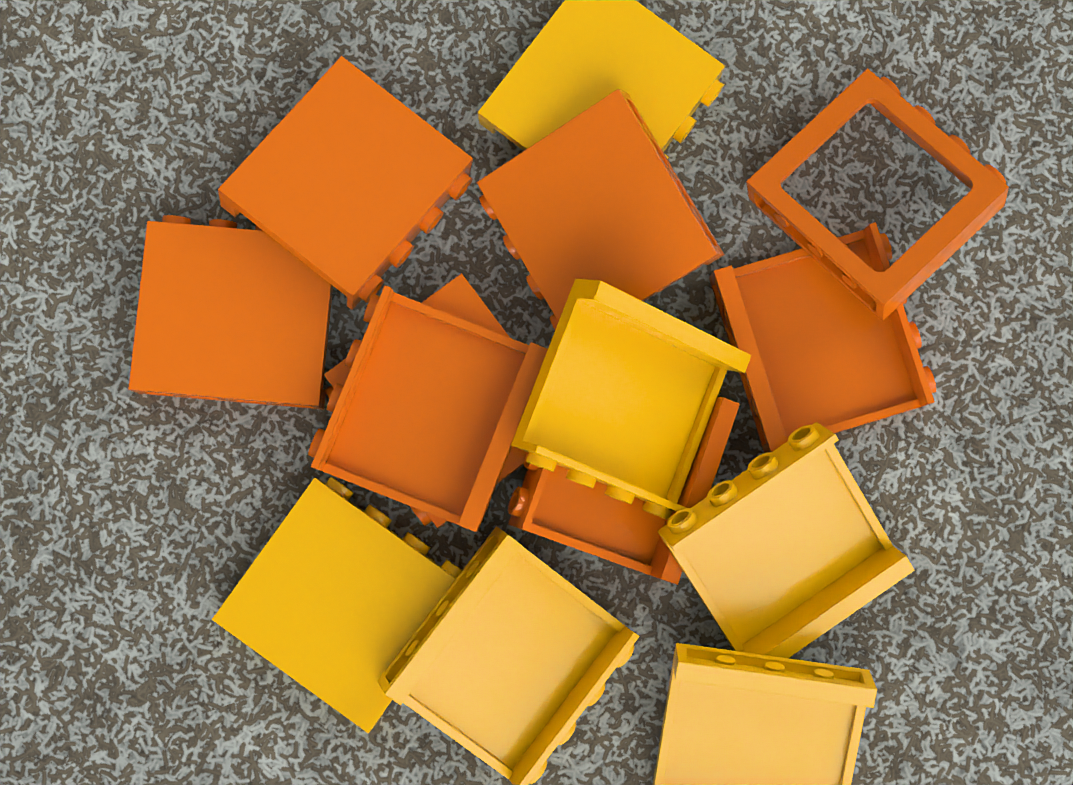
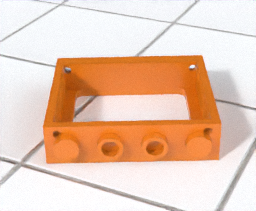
M868 68L746 181L748 198L759 210L882 321L1005 206L1009 189L1004 176L995 167L989 164L982 165L971 155L970 149L962 139L956 135L951 134L948 136L935 125V120L926 109L919 105L913 107L901 97L899 89L890 79L886 77L879 78ZM868 103L971 189L952 209L883 272H876L781 187V184L788 176Z

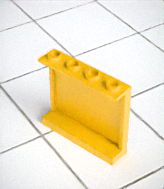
M564 0L478 111L479 124L493 134L498 131L524 151L615 90L620 89L629 94L664 153L673 139L681 144L693 129L697 120L691 116L702 103L709 107L724 87V84L719 79L725 65L636 0Z
M575 278L511 446L528 452L526 462L551 472H554L556 464L568 469L565 478L590 488H594L596 481L607 485L605 495L628 504H632L634 497L645 501L642 510L668 520L672 512L676 513L686 508L677 503L727 370L745 373L751 355L603 281Z
M818 422L796 429L791 433L786 443L773 452L764 453L754 458L749 463L747 470L732 480L722 481L712 487L706 498L691 508H684L674 513L668 519L667 525L657 531L734 651L790 658L915 571L907 556L892 545L834 445L839 440L838 437Z
M330 477L326 483L318 478H314L212 620L369 734L392 702V699L385 695L377 681L462 572V569L447 559L442 566L426 556L430 550L427 544L410 532H407L401 538L387 527L392 522V519L371 504L365 510H362L352 503L349 499L354 492L335 478Z
M496 526L377 682L385 695L400 706L402 703L407 705L509 779L512 785H528L535 783L542 776L547 766V759L558 745L564 744L572 736L576 728V720L586 707L592 706L600 699L605 690V682L616 667L623 666L630 659L634 652V643L640 636Z
M676 643L653 785H851L866 707L874 708L877 688L870 670Z

